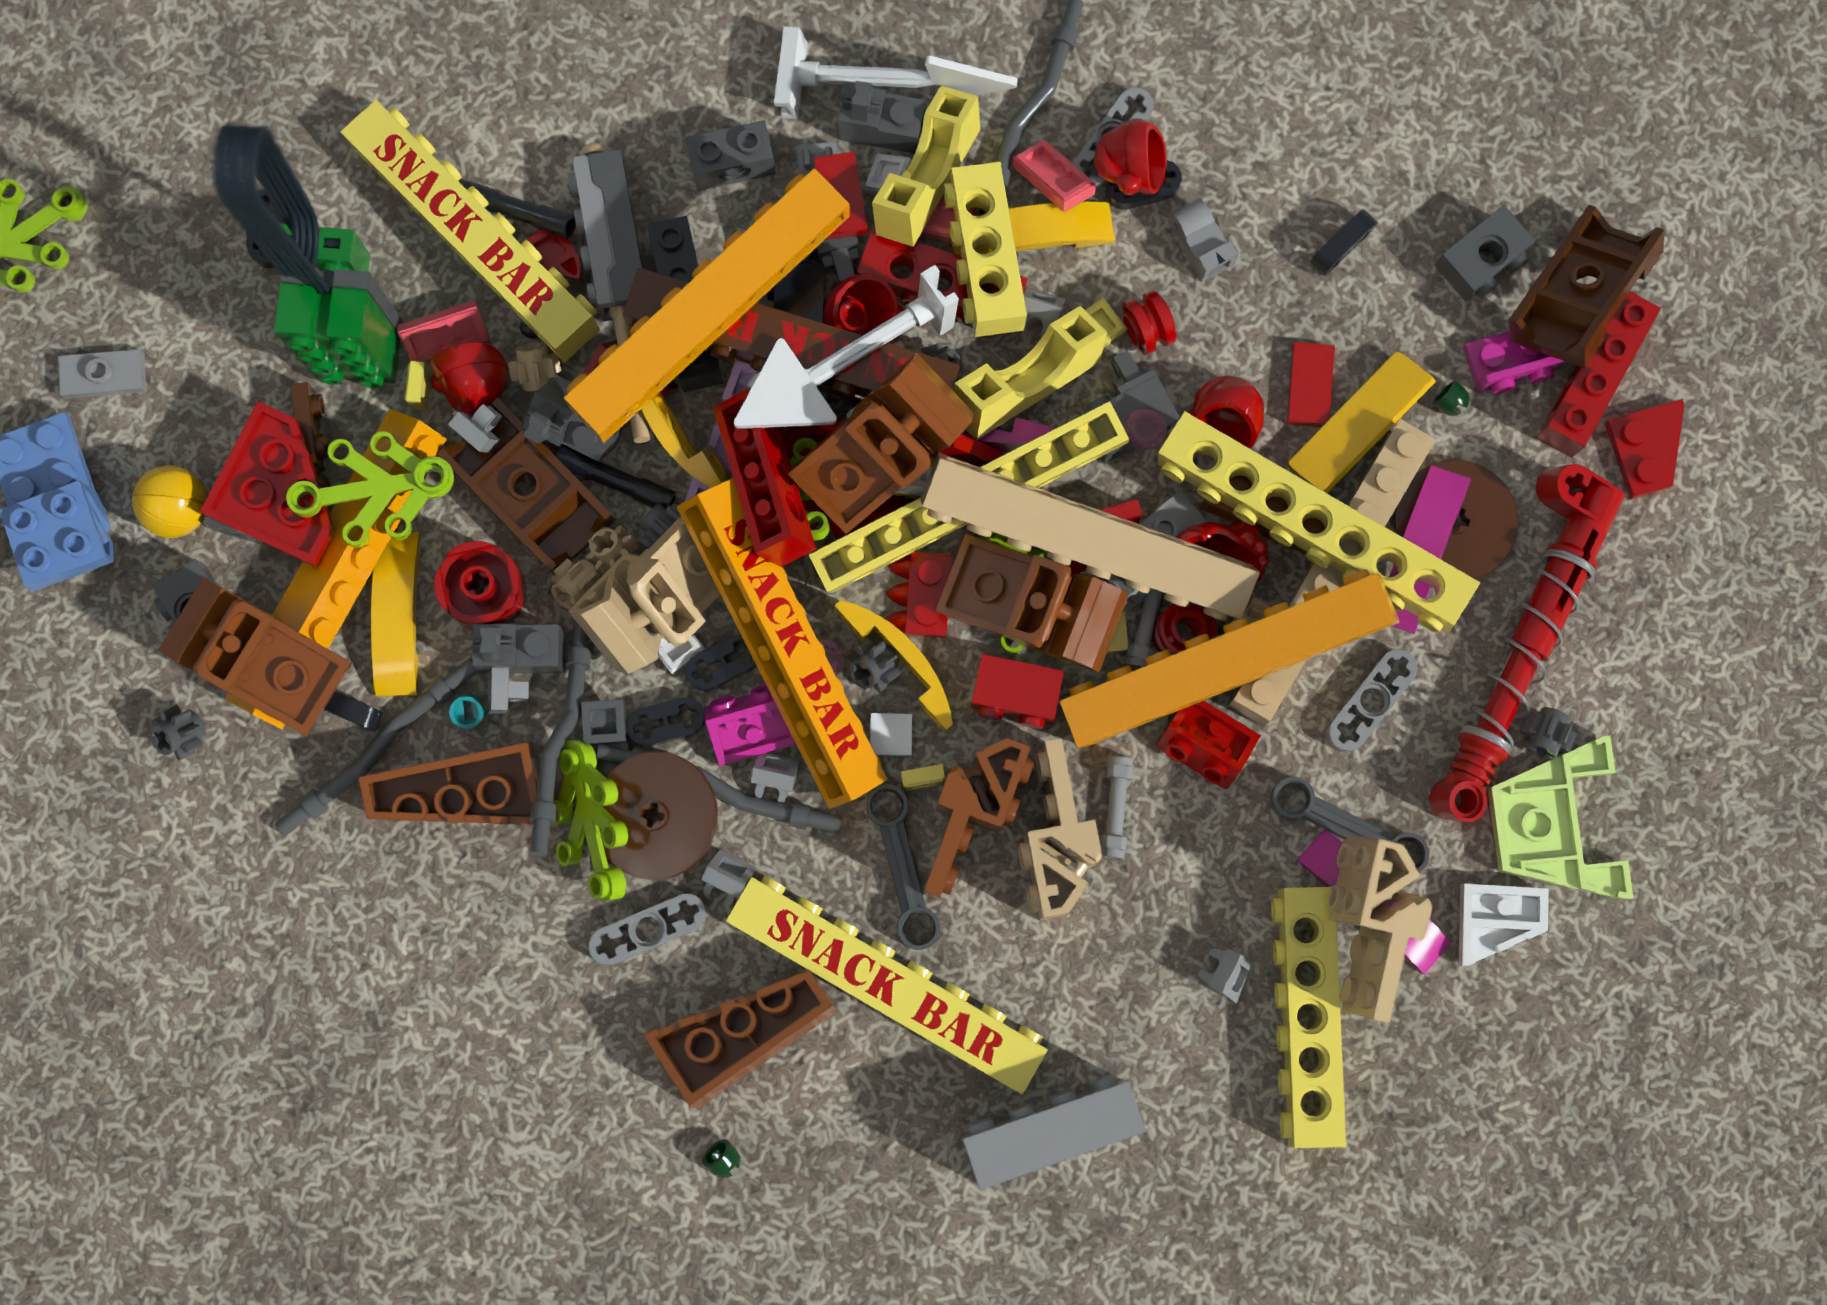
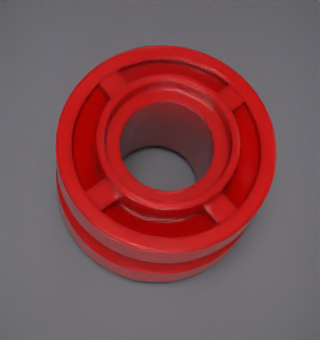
M1151 290L1142 295V304H1139L1135 299L1122 303L1123 322L1127 328L1126 331L1132 343L1144 356L1156 351L1157 341L1164 347L1176 342V327L1172 313L1165 300L1161 298L1157 291Z
M1190 602L1188 607L1179 606L1174 603L1171 604L1158 617L1155 623L1153 642L1157 651L1169 650L1172 656L1186 650L1184 642L1188 640L1179 636L1176 629L1177 624L1188 626L1192 631L1193 638L1208 634L1210 640L1216 638L1217 624L1215 618L1203 612L1204 606Z

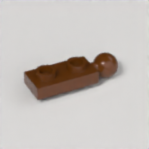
M308 382L291 384L294 418L300 424L321 488L330 487L329 480L320 472L324 471L323 459L329 458L328 440L325 434H320L319 419L325 418L323 397L321 394H317Z

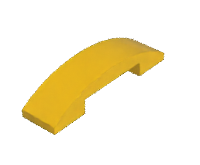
M1081 202L1066 212H1062L1053 203L1009 209L1016 252L1074 244L1075 248L1115 243L1110 205L1106 202ZM986 245L974 247V250L982 255H988L993 252ZM960 246L953 247L955 255L961 256Z
M661 392L642 408L650 428L661 445L690 475L710 488L731 479L711 444L696 452Z
M411 532L409 537L404 540L390 538L373 569L371 649L375 696H418L416 599L417 573H420V532Z
M840 600L835 605V612L863 642L876 632L885 643L893 647L900 660L927 688V691L918 698V704L940 729L947 734L953 726L950 707L943 687L925 656L905 634L881 616L856 604Z

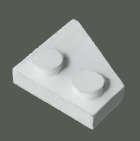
M1460 884L1458 966L1472 965L1476 961L1547 932L1549 889Z

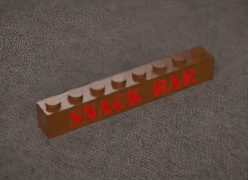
M638 267L622 314L626 325L631 326V330L634 324L642 317L648 315L651 318L662 308L661 301L671 290L676 287L682 290L689 282ZM755 303L707 349L711 350L710 355L716 359L734 362L735 358L751 362L750 367L761 372L777 340L782 338L786 341L803 368L810 369L863 335ZM886 343L821 384L830 386V391L840 397L854 399L855 394L866 397L912 357L916 351ZM917 352L937 375L954 390L960 365Z

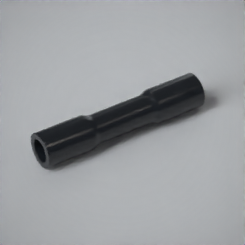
M466 181L463 184L466 190L474 186L489 203L485 209L491 214L499 212L504 216L531 224L536 229L566 239L570 238L575 231L576 222L575 215L545 205H535L472 181Z
M564 444L556 455L573 475L587 481L597 482L628 495L633 500L653 508L660 503L667 509L669 505H673L676 499L677 492L645 478L635 477L600 461L598 462Z

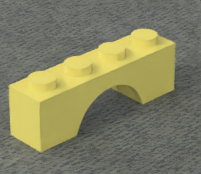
M940 86L924 113L920 141L909 167L901 176L889 173L872 202L876 235L914 247L944 194L943 185L950 183L951 168L961 165L980 131L978 96L946 86Z
M1079 306L1049 324L1037 345L1014 365L1003 370L994 371L986 363L955 382V394L974 413L972 422L966 430L978 440L1100 363L1107 331Z

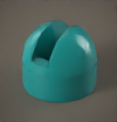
M473 694L458 696L451 704L449 710L452 722L462 729L476 727L483 719L485 713L483 702ZM465 700L471 701L473 719L467 720Z

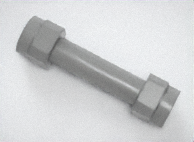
M1150 588L1149 593L1145 594L1134 644H1129L1124 666L1130 665L1132 670L1147 666L1145 658L1153 655V649L1150 648L1161 598H1164L1166 593Z
M1108 757L1106 778L1110 779L1106 835H1101L1100 837L1102 858L1125 859L1127 838L1122 837L1127 781H1131L1133 775L1132 758Z

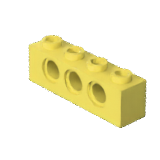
M1001 162L951 168L950 183L944 184L943 190L946 208H953L955 221L950 222L952 246H960L962 260H956L957 278L959 285L966 284L968 298L963 299L965 323L973 324L975 337L1024 331L1027 313ZM972 207H979L985 210L987 214L978 217L971 215L967 210ZM986 245L993 252L988 255H982L977 253L974 247ZM985 283H993L999 287L1000 291L990 294L984 292L980 286Z

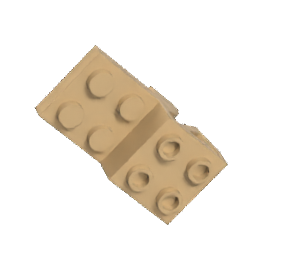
M680 516L642 557L624 553L568 612L616 671L630 674L658 660L660 642L663 637L668 643H672L676 647L686 643L704 624L706 620L701 614L720 595V592Z
M1062 738L1045 741L1040 749V753H1037V757L1034 758L1039 783L1046 781L1049 794L1045 795V799H1042L1046 823H1054L1055 827L1029 831L1023 837L1024 843H1019V846H1017L1021 871L1029 870L1032 885L1025 888L1029 913L1037 912L1038 920L1056 918L1068 914L1088 884L1081 877L1087 868L1093 867L1102 858L1096 821L1078 822ZM1046 842L1049 843L1050 845H1052V846H1053L1054 848H1056L1058 851H1056L1055 849H1053L1052 847H1050L1048 844H1046ZM1041 849H1043L1045 852H1047L1048 854H1050V855L1053 856L1054 858H1052V857H1050L1049 855H1047L1046 853H1044ZM1070 859L1077 863L1073 871L1065 867L1071 863Z
M1347 836L1346 843L1342 844L1337 856V866L1340 868L1337 883L1331 888L1328 896L1330 920L1360 927L1359 934L1354 937L1350 947V958L1353 960L1350 974L1344 980L1341 988L1342 1011L1390 1024L1408 938L1425 941L1432 906L1427 897L1407 893L1404 888L1420 877L1404 845L1382 839Z

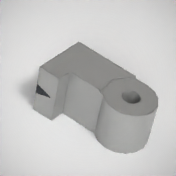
M1198 198L1169 213L1171 226L1201 282L1234 266L1239 254L1231 241H1226L1215 223L1211 211L1202 199Z

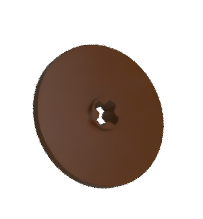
M1446 460L1431 464L1432 466L1471 478L1460 509V513H1462L1461 520L1466 523V526L1461 525L1457 530L1452 529L1441 560L1474 579L1481 578L1496 569L1507 558L1514 546L1518 532V513L1514 499L1509 489L1498 476L1476 463L1463 460ZM1431 465L1416 473L1394 510V531L1401 537L1405 534Z
M666 752L638 754L615 767L606 779H611L615 782L618 789V799L615 804L602 807L616 821H622L626 825L628 841L626 845L615 848H607L603 844L607 858L623 872L648 880L672 878L691 869L709 849L717 828V801L713 788L706 776L690 761ZM658 804V811L664 813L663 821H656L653 827V820L647 818V813L649 810H655Z

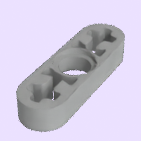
M1129 88L1119 96L1074 160L1073 164L1083 172L1082 165L1088 168L1094 162L1095 151H1091V149L1094 148L1096 150L1101 136L1105 132L1124 123L1122 121L1127 114V103L1132 105L1136 101L1142 103L1141 111L1143 114L1136 112L1131 119L1150 120L1154 103L1147 91L1141 88ZM1091 175L1089 177L1096 184V190L1106 183V180L1100 176Z
M1394 649L1379 659L1328 725L1326 736L1333 749L1342 753H1349L1361 747L1417 674L1416 660L1409 652L1402 649ZM1400 659L1405 663L1402 670L1406 673V676L1399 675L1388 685L1389 688L1395 689L1392 695L1384 684L1374 681L1373 678L1377 675L1380 681L1384 680L1391 671V667L1387 664L1388 660L1395 663ZM1365 690H1375L1381 695L1383 705L1378 712L1371 713L1362 707L1360 698ZM1352 707L1360 718L1370 721V724L1367 727L1361 721L1352 733L1357 738L1354 742L1349 739L1342 743L1338 739L1341 732L1337 729V726L1339 724L1345 727L1351 723L1356 716L1348 713V710Z
M686 893L673 897L598 929L589 941L590 954L596 962L602 965L612 966L698 930L706 921V906L699 897L693 894ZM687 901L689 906L697 905L699 912L693 915L695 922L688 925L685 920L672 923L676 932L668 935L667 922L659 912L667 908L668 916H672L681 911L680 904ZM647 917L656 919L660 924V934L652 942L642 941L636 932L638 923ZM628 925L629 937L637 946L636 949L629 951V943L622 944L615 948L616 956L610 958L607 953L600 954L598 952V947L603 944L602 937L608 934L610 939L613 940L621 938L625 934L620 928Z

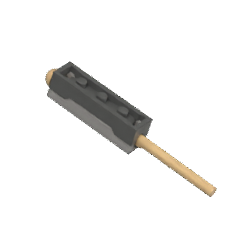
M590 143L582 148L579 156L572 157L575 173L567 174L572 198L579 197L581 209L574 210L578 235L586 234L587 246L580 247L584 270H592L594 283L587 284L589 301L594 308L599 307L603 322L613 320L617 345L620 347L631 336L629 333L631 326L626 325L622 314L637 268H643L621 149L608 151L601 144ZM640 409L630 419L633 441L635 443H644L650 440L648 423L642 409Z

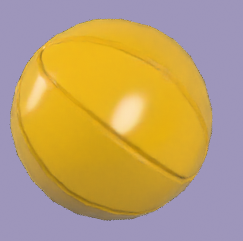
M176 465L155 467L147 471L134 487L132 493L134 515L145 529L157 536L164 538L186 536L198 528L205 518L199 511L208 496L206 488L195 474L185 468Z

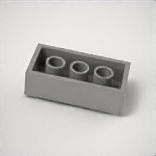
M1112 1074L1089 1081L1090 1090L1076 1094L1075 1089L1069 1088L1047 1096L1050 1103L1048 1105L1035 1109L1034 1104L1029 1102L1007 1110L1008 1119L994 1123L993 1118L989 1116L967 1124L969 1132L962 1134L961 1138L979 1189L982 1190L1145 1133L1146 1129L1129 1081L1117 1080L1116 1075L1112 1076Z

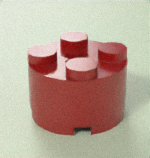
M471 541L456 546L446 555L447 557L442 562L440 568L438 567L435 574L434 588L441 607L460 625L473 630V624H509L521 614L526 598V582L518 565L505 551L485 541ZM484 579L489 586L484 587V592L478 595L474 589L479 588V581Z

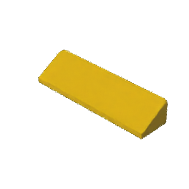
M1396 351L1288 461L1287 464L1292 474L1328 493L1436 382L1434 377L1406 355Z

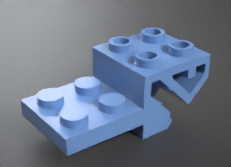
M62 412L0 435V486L7 507L0 509V516L24 587L34 592L113 563V543L107 534L110 522L101 495L95 491L70 416Z

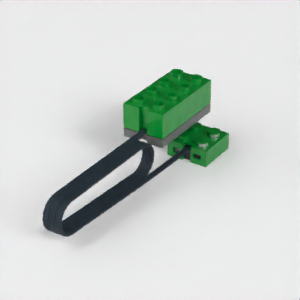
M226 123L221 126L213 149L212 168L215 192L220 202L281 274L274 332L315 377H318L317 380L321 383L341 385L343 379L359 380V385L368 388H383L384 383H396L401 344L397 325L403 324V319L369 273L371 255L354 230L320 227L319 229L317 215L269 128L258 125L254 127L244 124L237 125L235 123L232 125ZM257 179L285 224H280L261 200Z

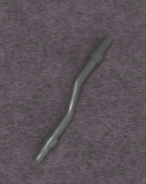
M1081 0L1068 1L1061 25L1056 26L1051 40L1053 49L1042 83L1007 124L995 161L1001 162L1005 190H1007L1012 176V172L1009 169L1021 133L1055 93L1068 51L1074 49L1078 37L1076 27L1084 6ZM980 208L979 214H986V211Z
M575 619L571 647L567 648L565 666L569 668L565 710L541 753L536 802L531 803L529 821L533 823L530 855L536 857H546L548 853L550 825L555 823L557 805L553 803L557 759L581 717L585 671L590 669L592 652L588 649L589 637Z
M467 659L445 677L440 675L427 685L428 690L386 722L352 765L318 791L312 789L300 798V804L275 823L279 832L286 836L310 817L316 819L329 808L328 803L359 780L358 777L365 776L403 729L437 703L443 705L455 696L454 690L479 672L472 666V659Z
M600 744L596 760L619 765L628 758L651 751L635 747L630 751ZM696 766L708 779L715 796L740 811L787 821L789 826L806 830V827L809 826L835 833L840 832L843 817L813 811L811 806L794 802L792 806L745 795L705 769Z

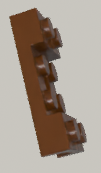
M1588 205L1510 317V341L1586 368L1604 341L1605 327L1638 278L1645 280L1664 252V229L1656 227L1640 237L1611 227L1595 206ZM1586 276H1592L1597 279L1591 284H1581L1576 281Z
M497 397L490 406L503 417L490 431L501 441L491 453L479 452L463 438L458 443L442 448L437 455L449 463L453 472L555 575L554 570L567 558L570 561L575 559L589 545L588 540L597 531L601 530L602 527L608 528L615 519L605 506L542 442L538 444L523 437L525 429L522 428V421ZM523 475H530L536 479L535 490L526 496L515 493L514 484L516 480Z

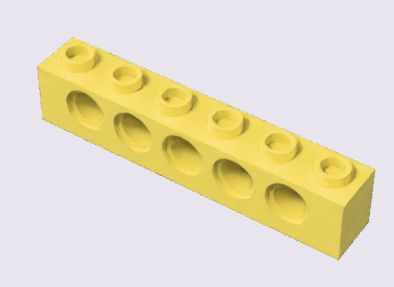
M1332 887L1282 888L1278 890V897L1271 900L1272 922L1279 923L1280 940L1273 941V961L1275 966H1281V983H1275L1274 998L1276 1008H1282L1283 1026H1277L1276 1044L1278 1052H1284L1285 1069L1278 1070V1089L1280 1095H1286L1287 1112L1280 1113L1279 1124L1281 1138H1288V1146L1292 1148L1346 1147L1337 923L1329 919L1330 910L1328 909V896ZM1299 919L1308 921L1313 928V936L1307 943L1300 942L1294 935V925ZM1303 961L1311 964L1315 971V978L1308 986L1300 984L1295 976L1297 966ZM1305 1004L1312 1006L1317 1014L1315 1024L1309 1029L1303 1028L1297 1020L1298 1010ZM1308 1047L1314 1049L1319 1058L1317 1067L1311 1072L1304 1071L1299 1064L1300 1053ZM1309 1091H1314L1320 1098V1108L1313 1115H1306L1301 1108V1099Z

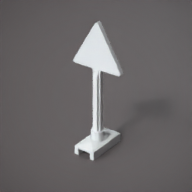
M784 26L774 104L775 106H782V118L798 119L802 86L818 87L820 84L845 85L846 82L855 84L856 81L872 83V86L910 88L932 86L937 93L942 85L978 96L1016 88L1018 79L934 56H926L925 66L928 72L918 69L820 65V62L806 61L808 43L800 27Z
M934 265L921 273L918 298L907 304L906 310L810 369H804L786 341L782 338L778 339L734 420L735 428L835 424L836 415L817 389V386L915 325L920 327L930 321L939 336L954 327L959 298L954 292L944 297L937 290L940 271Z

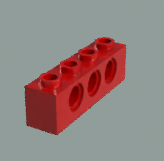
M872 227L857 269V275L869 274L883 278L893 288L896 296L901 298V303L907 305L918 298L921 273L936 265L940 271L939 278L946 279L951 284L950 289L941 293L944 297H947L954 292L959 298L955 322L961 323L964 319L963 299L968 298L966 284L959 285L956 270V260H962L961 256L916 242L913 247L876 235V230ZM897 266H907L913 273L906 279H898L892 275L891 271ZM1020 276L1024 294L1028 278ZM985 283L980 286L986 293L993 294L1000 291L999 287L993 283Z
M1631 291L1628 293L1605 327V339L1586 368L1575 366L1539 431L1537 439L1571 458L1586 446L1660 312V307Z
M747 388L714 406L713 410L755 554L782 567L817 548L798 486L788 475L792 466L780 427L737 429L734 426V420L750 392Z

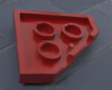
M257 401L199 512L216 522L315 568L335 532L327 506H322L321 510L312 517H300L289 508L286 495L288 489L294 483L309 481L318 489L321 486L299 422L294 417ZM310 494L303 495L299 500L300 507H310L314 502V497Z

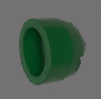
M1453 380L1434 399L1433 405L1446 415L1457 416L1461 414L1460 409L1457 407L1458 404L1464 408L1469 406V393L1457 380Z
M722 1139L714 1143L706 1151L702 1164L714 1176L729 1178L732 1176L729 1171L734 1167L739 1169L741 1158L737 1149L727 1139Z

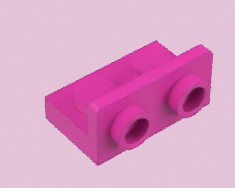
M1509 332L1466 343L1463 346L1478 393L1491 390L1492 395L1501 394L1516 387L1515 382L1528 378L1531 384L1546 381L1555 376L1553 371L1564 362L1561 359L1510 341Z
M766 684L750 691L751 694L742 697H719L713 700L710 706L703 708L705 722L719 766L796 744Z

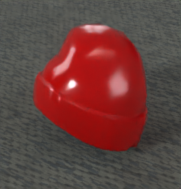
M1138 118L1125 121L1103 135L1096 146L1094 155L1096 172L1104 180L1118 184L1120 191L1128 196L1134 195L1137 192L1156 194L1164 181L1167 166L1166 143L1162 133L1154 124Z
M869 274L852 275L840 282L829 294L823 309V322L833 327L865 335L906 309L898 305V298L893 288L883 278Z
M481 342L458 344L439 351L429 360L430 368L433 372L431 386L437 392L443 393L451 407L457 412L469 413L473 416L482 404L488 407L497 397L500 399L507 383V362L500 351L489 344Z
M1219 376L1204 384L1195 394L1193 408L1187 411L1190 415L1249 449L1257 442L1264 423L1262 397L1251 382L1237 376Z

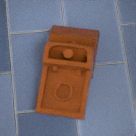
M916 352L855 406L851 416L790 469L788 475L847 534L900 488L904 490L932 465L931 459L928 456L950 447L972 422L974 413Z
M965 534L937 605L936 612L1012 639L1026 648L1099 673L1129 594L1093 576L1071 574V568L1064 564L1037 555L1031 556Z
M205 577L198 584L158 649L175 662L193 670L201 678L235 695L304 736L309 735L352 662Z
M1006 738L975 753L973 767L964 771L960 767H953L949 770L936 811L951 816L923 896L939 901L942 892L948 895L951 894L959 872V868L952 866L956 853L965 855L974 828L966 826L967 822L998 834L1003 825L1011 827L1021 801L1013 797L1017 786L1025 787L1035 762L1034 759L1028 757L1031 746ZM979 777L986 789V795L979 782L974 786L977 792L974 793L969 782L970 779ZM977 794H978V796H979V798H980V800H981V802H982V804H983V807H984V809H985L986 812H983V810H982V808H981V806H980V804H979V802H978ZM987 797L991 800L995 808L994 811L992 810Z

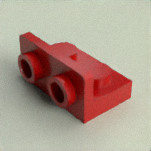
M1201 701L1177 711L1156 746L1172 760L1181 762L1202 775L1206 781L1216 784L1223 789H1228L1242 771L1261 735L1206 701Z

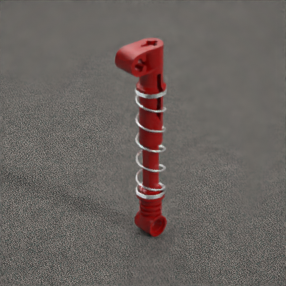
M1571 464L1552 467L1542 471L1537 478L1536 494L1539 500L1545 506L1568 520L1557 543L1549 545L1546 554H1544L1547 564L1544 570L1537 569L1541 577L1528 604L1521 603L1525 610L1512 638H1504L1505 641L1509 642V646L1513 651L1502 674L1488 672L1489 676L1498 680L1485 709L1475 706L1471 707L1473 711L1481 715L1478 724L1462 727L1458 737L1460 753H1457L1454 757L1457 763H1452L1450 766L1452 772H1447L1445 779L1437 782L1431 789L1429 796L1430 807L1433 813L1441 819L1474 822L1485 812L1487 795L1485 793L1486 789L1483 786H1489L1491 780L1488 777H1493L1495 773L1493 768H1497L1500 762L1506 761L1511 754L1510 751L1514 748L1512 737L1507 732L1513 718H1522L1530 714L1531 708L1524 697L1529 684L1540 683L1547 678L1545 667L1540 661H1548L1553 649L1563 644L1562 629L1569 615L1579 610L1580 603L1577 598L1585 581L1594 578V574H1596L1598 568L1596 557L1621 507L1625 494L1617 486L1585 466ZM1582 488L1581 492L1568 493L1570 489ZM1539 665L1543 670V676L1539 680H1532ZM1521 701H1523L1527 707L1526 712L1515 715ZM1505 735L1509 739L1510 744L1505 740ZM1459 792L1461 795V803L1460 806L1457 808L1455 805V798L1457 793Z

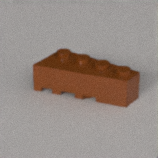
M526 742L358 778L367 819L533 825L529 818L531 803L536 802L539 769L533 742Z
M808 970L758 989L752 994L719 1004L718 1007L700 1014H693L680 1019L676 1023L661 1029H654L644 1033L643 1036L688 1105L699 1109L831 1017L838 1010L816 977Z

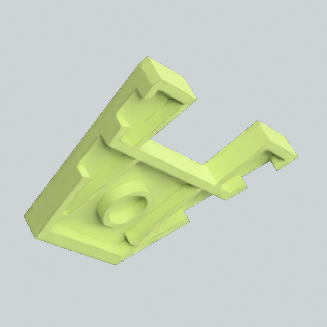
M1610 735L1593 740L1487 789L1499 872L1621 900L1634 898L1628 861L1586 865L1583 858L1572 778L1616 773Z

